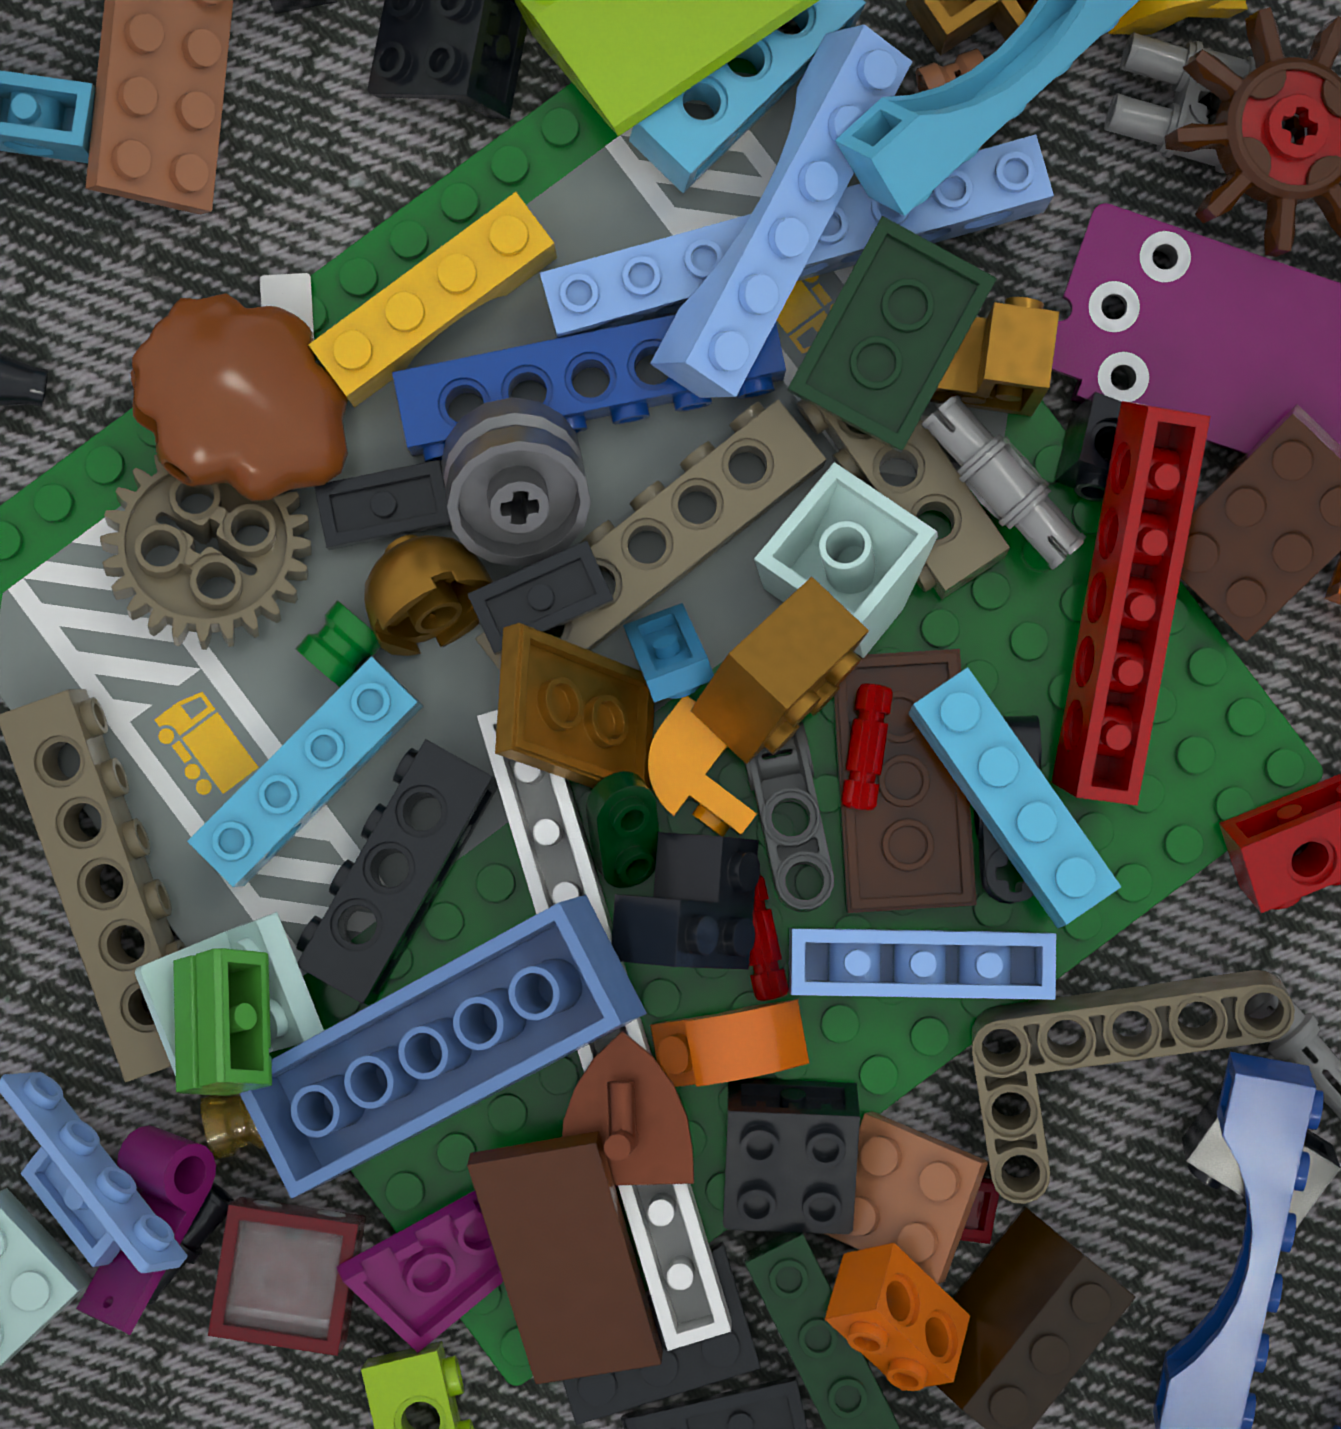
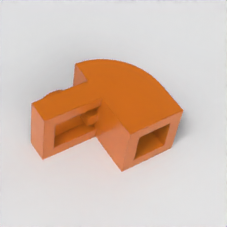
M798 999L747 1006L718 1014L670 1020L651 1025L657 1063L675 1087L695 1084L698 1087L736 1081L809 1064Z

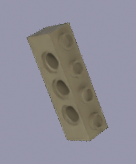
M803 399L796 403L798 410L812 431L818 435L825 430L839 451L832 455L835 463L917 518L922 513L930 510L942 512L948 517L951 522L952 531L948 536L935 541L916 581L924 592L933 587L943 600L1006 557L1010 548L966 483L960 481L959 478L961 476L930 431L921 425L923 423L921 418L906 446L900 453L867 434H857L851 431L845 422ZM890 459H903L913 466L916 477L906 486L895 487L884 481L879 470L881 466Z

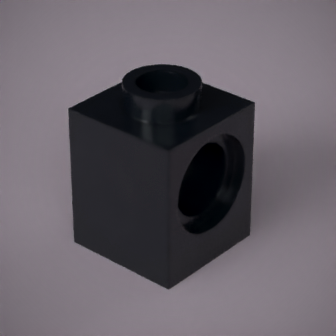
M1094 392L1070 414L1054 482L1073 488L1075 493L1084 499L1103 502L1121 401ZM1095 445L1099 446L1106 452L1109 461L1105 460L1099 455Z

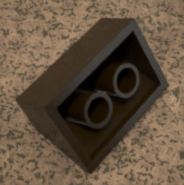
M1024 1206L952 1296L970 1315L954 1382L936 1386L985 1429H1032L1136 1296Z

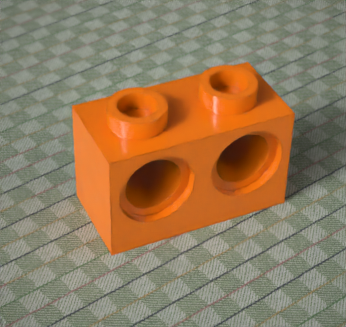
M895 1243L843 1253L825 1320L847 1340L853 1349L863 1354L887 1377V1380L892 1385L902 1391H919L924 1387L954 1382L970 1315Z

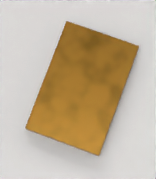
M522 623L503 627L495 754L594 788L603 778L613 773L629 771L639 775L650 789L648 756L653 739L654 701L642 672Z

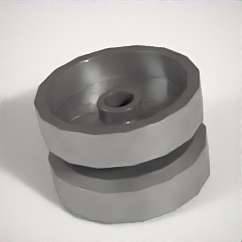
M513 397L484 403L459 420L446 438L441 461L446 504L452 530L468 551L491 563L520 567L537 563L570 547L586 525L591 499L577 434L562 414L539 401Z

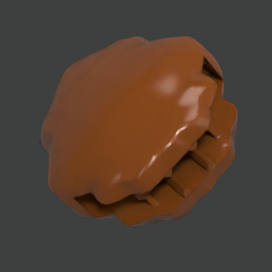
M219 294L198 300L180 298L171 308L168 315L154 326L148 339L141 344L132 357L133 369L130 374L134 388L133 417L141 426L154 433L158 460L174 478L188 486H205L226 482L231 484L239 494L251 501H267L288 490L324 485L342 473L348 456L343 425L348 399L329 372L316 362V355L308 346V344L314 341L313 332L310 327L298 316L277 306L245 308L238 300L228 294Z

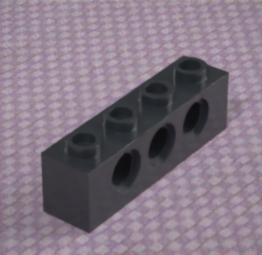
M425 739L419 751L410 748L402 758L393 777V781L399 784L387 807L381 803L378 804L368 817L361 832V837L367 840L355 863L348 859L342 864L329 888V893L335 896L322 919L314 916L310 920L296 946V949L302 952L297 962L299 968L358 1002L369 1006L378 999L498 788L497 781L493 776ZM424 798L437 799L441 805V817L438 823L426 831L415 830L410 819L413 806ZM394 853H402L409 863L408 875L400 885L390 888L385 887L379 879L380 864L387 856ZM369 909L376 918V931L369 941L363 944H354L347 934V922L356 911Z

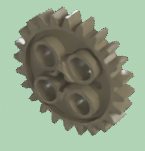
M157 454L154 455L157 473L152 477L138 468L132 471L138 487L136 492L120 487L116 489L117 500L125 511L106 510L104 514L107 525L113 530L118 531L100 536L103 551L117 554L102 562L106 576L121 577L111 586L115 599L120 600L134 596L127 606L129 617L135 620L148 612L151 613L148 621L149 633L156 636L167 625L172 626L174 645L177 646L183 643L189 631L197 632L202 650H207L212 633L221 632L228 647L234 646L235 628L243 626L251 636L257 638L259 636L257 618L260 615L275 623L281 621L280 610L275 602L277 599L294 604L298 600L297 590L288 580L303 581L308 578L307 566L296 560L297 558L312 555L311 541L302 537H296L309 530L308 516L302 514L291 515L300 506L298 492H288L267 501H251L239 494L231 484L226 482L205 486H188L174 478L159 462ZM193 494H203L213 500L212 505L206 511L199 514H191L180 508L182 501ZM161 516H166L175 521L181 531L167 524H159L157 519ZM248 525L262 527L268 532L264 541L255 546L240 544L234 537L241 528ZM212 537L217 539L219 551L212 547H206L201 554L196 552L194 540L201 544H207ZM162 545L171 546L179 552L177 558L166 566H154L145 560L147 554L153 548ZM232 560L247 567H254L257 571L254 575H247L240 571ZM213 577H223L234 583L233 590L222 598L212 599L200 592L202 585Z

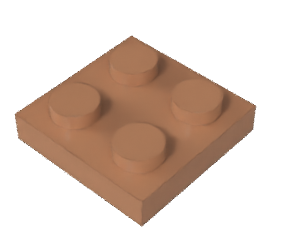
M873 1111L864 1114L859 1128L853 1231L850 1234L825 1235L859 1250L895 1243L937 1284L943 1283L946 1280L989 1161Z

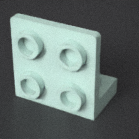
M277 912L236 926L139 966L135 970V976L175 1076L173 960L196 955L197 953L214 948L266 952L269 959L271 1048H269V1053L301 1044L324 1031Z

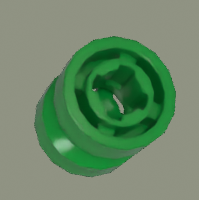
M337 600L325 614V625L320 631L315 634H307L295 649L337 686L341 687L356 672V666L364 657H373L380 650L381 646L374 631Z

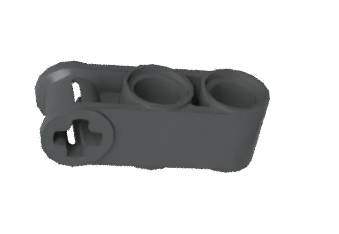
M801 721L798 723L800 728L774 754L789 752L791 753L790 755L763 760V757L773 755L764 747L748 764L745 762L744 764L750 789L754 791L777 896L789 909L797 912H810L819 908L830 897L834 887V874L813 783L814 770L803 722ZM795 802L806 810L808 826L803 833L797 836H786L775 829L772 823V813L779 804ZM799 864H807L814 867L822 878L820 893L810 900H800L793 897L786 887L785 877L787 872Z

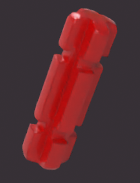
M864 683L857 690L855 710L859 711L858 719H853L846 771H850L849 780H844L841 798L842 805L846 808L871 811L877 806L879 784H875L876 775L880 776L882 772L888 723H884L885 715L890 714L893 697L892 689L884 685Z
M760 875L755 887L753 911L755 943L750 952L749 966H753L754 975H750L754 996L758 1001H768L784 997L788 994L789 988L784 968L779 969L778 960H781L782 956L771 908L766 909L764 900H768L769 897L765 879L762 875Z

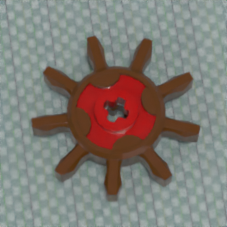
M1269 7L1258 10L1245 19L1247 37L1256 67L1252 72L1241 77L1227 67L1220 59L1203 49L1187 60L1183 69L1197 83L1214 93L1222 102L1216 114L1215 124L1191 123L1180 127L1165 136V147L1169 150L1181 152L1215 149L1227 177L1219 187L1206 195L1195 213L1196 217L1204 224L1230 211L1244 193L1257 201L1266 203L1265 256L1278 257L1290 252L1295 237L1297 204L1310 199L1317 203L1331 228L1341 238V78L1331 70L1336 56L1341 50V17L1338 16L1321 28L1314 37L1307 59L1298 57L1285 58L1278 26L1272 9ZM1283 121L1285 122V129H1282ZM1291 135H1294V143H1291Z

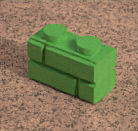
M214 948L197 953L196 955L173 960L176 1092L182 1094L225 1096L272 1086V1062L269 1055L271 1028L268 953Z

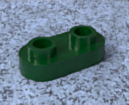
M629 771L616 772L603 778L595 785L588 796L586 811L594 865L611 886L628 888L644 882L655 871L659 832L656 798L639 775Z

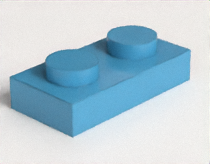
M683 603L623 625L654 703L666 698L677 699L686 697L694 693L700 685L710 682L714 676L708 657Z

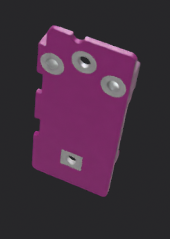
M1103 203L1093 210L1062 297L1070 304L1071 313L1066 320L1058 321L1052 364L1053 372L1078 380L1071 398L1072 401L1082 404L1094 392H1098L1119 401L1208 415L1211 418L1206 442L1244 455L1298 404L1341 446V283L1112 204ZM1160 251L1165 253L1170 259V269L1158 268L1153 262V252ZM1117 296L1124 302L1125 312L1121 318L1109 319L1103 314L1101 305L1106 297ZM1119 370L1128 376L1129 387L1127 390H1119L1114 387L1111 382L1112 371Z

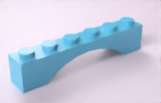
M1038 0L1024 22L1003 45L971 71L940 87L912 95L882 97L844 131L835 142L868 197L905 216L914 207L926 201L932 194V191L962 163L974 157L979 148L1009 120L1017 117L1025 109L1026 104L1054 78L1065 73L1071 67L1073 61L1101 35L1112 30L1117 25L1119 19L1139 0Z

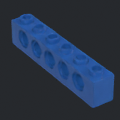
M676 314L392 372L407 448L412 456L423 454L425 462L442 461L446 438L458 423L449 416V407L453 399L463 393L475 394L484 403L511 398L513 389L523 381L532 380L539 382L547 390L543 404L562 414L576 433L588 429L587 420L611 416L613 424L631 423L650 417V407L674 403L675 411H689L711 405L712 398H699L670 377L660 384L651 385L641 381L636 375L635 368L638 362L646 356L655 355ZM776 322L737 394L738 399L769 394L775 391L773 382L784 380L786 367ZM597 368L608 376L610 382L604 393L597 397L589 398L576 392L573 387V381L576 375L583 369Z

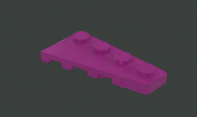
M475 1191L336 1266L342 1281L417 1353L503 1283Z

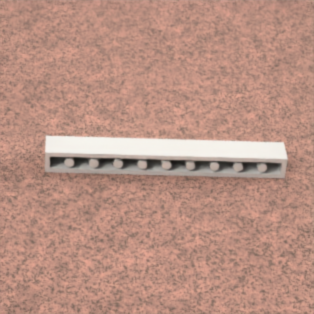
M498 710L478 715L479 725L536 914L559 902L587 895L611 942L613 925L569 780L495 754ZM621 962V964H622V966H623V968H624V970H625V972H626V974H627V971H626L624 962ZM641 1018L577 1050L584 1073L594 1057L621 1031H624L651 1054ZM691 1184L618 1185L667 1351L731 1332L732 1319Z

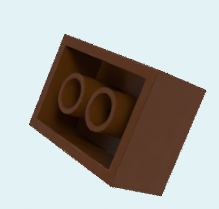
M1298 404L1193 508L1180 578L1246 642L1341 551V446Z

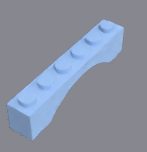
M865 24L825 34L797 87L796 105L789 135L779 162L762 197L724 257L699 288L679 308L650 363L699 398L737 396L854 174L835 140L882 97L895 96L913 62Z

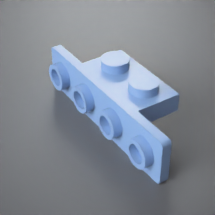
M42 1072L4 1074L0 1078L1 1095L41 1145L22 1170L21 1175L92 1267L109 1265L120 1250H122L141 1273L179 1268L186 1260L187 1254L174 1239L172 1228L152 1211L138 1193L136 1183L132 1177L120 1169L101 1146L96 1131L83 1122L64 1099L63 1091L58 1083Z

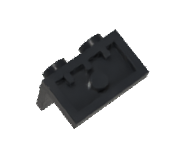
M385 0L367 90L378 98L454 99L489 119H510L527 24L514 0Z
M755 1078L728 1082L723 1206L724 1228L728 1230L850 1234L853 1231L860 1127L857 1083Z

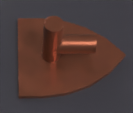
M621 1031L594 1057L576 1085L563 1121L562 1137L599 1131L615 1186L694 1184L693 1146L688 1116L676 1088L655 1058L624 1031Z

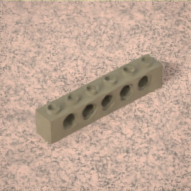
M779 399L766 409L759 401L747 408L730 423L729 426L735 432L716 449L710 441L699 446L679 464L685 471L683 475L666 488L659 480L630 502L629 505L635 513L616 528L610 520L605 521L580 542L582 543L587 540L600 570L609 573L616 583L615 591L612 595L614 602L566 623L564 632L559 639L592 651L823 468L826 458ZM749 452L757 455L764 463V476L752 484H744L734 479L729 471V462L737 454ZM703 492L711 497L716 511L710 520L701 524H694L682 517L678 505L681 499L688 493ZM653 531L662 537L666 550L658 561L644 564L636 561L630 555L628 546L630 540L637 533ZM483 632L475 640L500 670L502 652L497 655L494 654L486 634Z
M69 689L0 714V728L124 1081L128 1082L171 1067L153 1018L143 1007V993L135 976V970L139 966L186 948L181 940H174L167 920V916H170L172 913L168 893L159 879L153 880L145 857L150 854V843L147 833L137 818H131L124 795L129 793L126 773L117 758H110L103 734L108 732V725L104 711L96 698H89L86 689ZM66 743L71 744L80 756L79 770L72 778L63 774L58 765L59 751ZM86 804L95 807L101 816V829L95 838L87 836L79 825V814ZM107 864L115 867L123 878V889L116 899L108 896L100 885V875ZM127 925L139 930L144 938L145 948L139 959L129 956L122 947L121 935Z

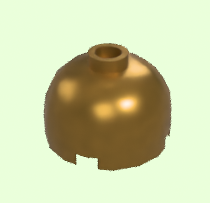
M405 535L391 542L372 568L365 582V609L370 626L382 649L391 655L411 656L421 654L417 643L435 637L439 646L442 647L459 639L479 624L480 621L468 597V593L493 583L479 558L454 538L434 535Z

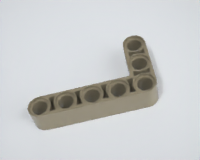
M1251 970L1057 997L1055 1000L1043 999L1000 1005L983 1011L976 1018L972 1027V1056L991 1178L996 1191L1010 1202L1026 1204L1042 1196L1050 1183L1049 1156L1036 1074L1265 1043L1279 1039L1289 1031L1294 1021L1295 1009L1285 985L1272 973ZM1262 992L1277 996L1278 1005L1270 1016L1257 1019L1245 1014V1005L1253 995ZM1204 1002L1213 1008V1014L1205 1025L1197 1028L1187 1027L1178 1020L1181 1010L1187 1004ZM1127 1011H1138L1148 1018V1024L1138 1035L1123 1036L1113 1029L1116 1018ZM1062 1020H1072L1084 1029L1081 1038L1070 1045H1059L1053 1042L1047 1034L1056 1022ZM996 1029H1007L1018 1037L1019 1042L1011 1052L995 1054L984 1046L983 1040L985 1036ZM1007 1092H1016L1024 1096L1028 1101L1026 1109L1015 1116H1005L999 1113L993 1107V1103L997 1097ZM1016 1155H1026L1038 1164L1036 1170L1031 1175L1023 1178L1009 1175L1003 1169V1165L1010 1157Z

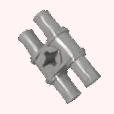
M1133 32L1126 42L1120 70L1172 84V89L1175 91L1173 103L1166 108L1116 93L1107 112L1104 130L1156 144L1157 152L1162 153L1163 157L1171 158L1172 155H1177L1215 166L1216 172L1225 173L1215 149H1200L1192 152L1169 150L1165 147V136L1191 123L1215 124L1216 116L1208 122L1209 119L1206 117L1207 106L1198 102L1210 93V97H1212L1211 108L1218 111L1222 101L1210 90L1197 83L1183 69V66L1191 56L1203 49L1220 59L1227 67L1241 77L1256 69L1254 57L1248 56L1245 60L1203 48V42L1200 41L1187 42L1182 47Z
M958 394L950 397L938 408L939 411L932 413L921 425L930 431L961 466L957 471L961 476L959 478L960 481L966 483L979 502L999 520L998 523L1002 527L1005 525L1008 529L1015 526L1049 563L1048 566L1052 570L1065 560L1067 554L1071 555L1084 543L1083 540L1086 536L1082 532L1080 533L1050 500L1048 494L1051 490L1047 487L1049 483L1041 477L1027 458L1010 443L1007 436L1003 438L1001 434L994 437L961 401L962 398Z

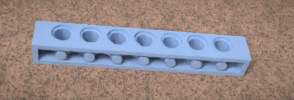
M1037 135L978 150L974 157L962 163L932 191V194L926 201L914 207L905 216L868 197L861 183L846 187L797 281L854 266L882 216L922 238L936 243L1044 213L1054 194ZM751 214L540 272L542 287L556 337L562 338L677 314L679 308L699 288L724 257Z

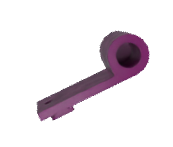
M151 1125L142 1126L131 1132L123 1141L118 1153L117 1166L132 1177L141 1197L156 1216L169 1224L173 1230L174 1239L180 1245L212 1187L216 1175V1162L213 1153L202 1144ZM120 1250L109 1265L99 1266L76 1310L131 1335L166 1270L141 1273L135 1268L124 1252Z

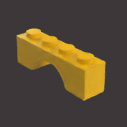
M515 192L312 341L308 346L355 408L392 381V372L405 370L413 358L427 344L457 320L490 300L507 296L556 260L555 244L517 192Z

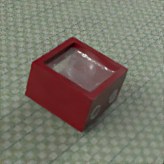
M239 1197L230 1203L227 1211L208 1336L338 1356L347 1343L354 1292L342 1281L336 1266L361 1253L366 1216Z

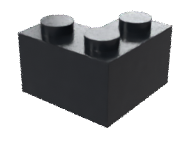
M658 832L653 897L615 894L611 944L620 962L670 967L749 970L750 952L755 943L753 911L755 887L760 877V863L758 860L759 840Z

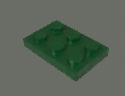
M882 216L787 391L901 453L997 278Z

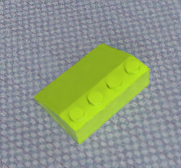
M819 0L514 1L532 36L619 137Z

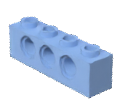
M789 928L788 992L791 995L1055 1000L1056 933Z

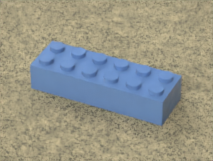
M583 895L551 906L271 1059L272 1086L248 1090L239 1094L292 1199L330 1182L647 1013L587 895Z

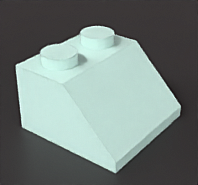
M834 462L758 553L754 561L763 589L782 602L786 601L812 576L869 630L854 651L864 658L904 609L938 534L935 529Z

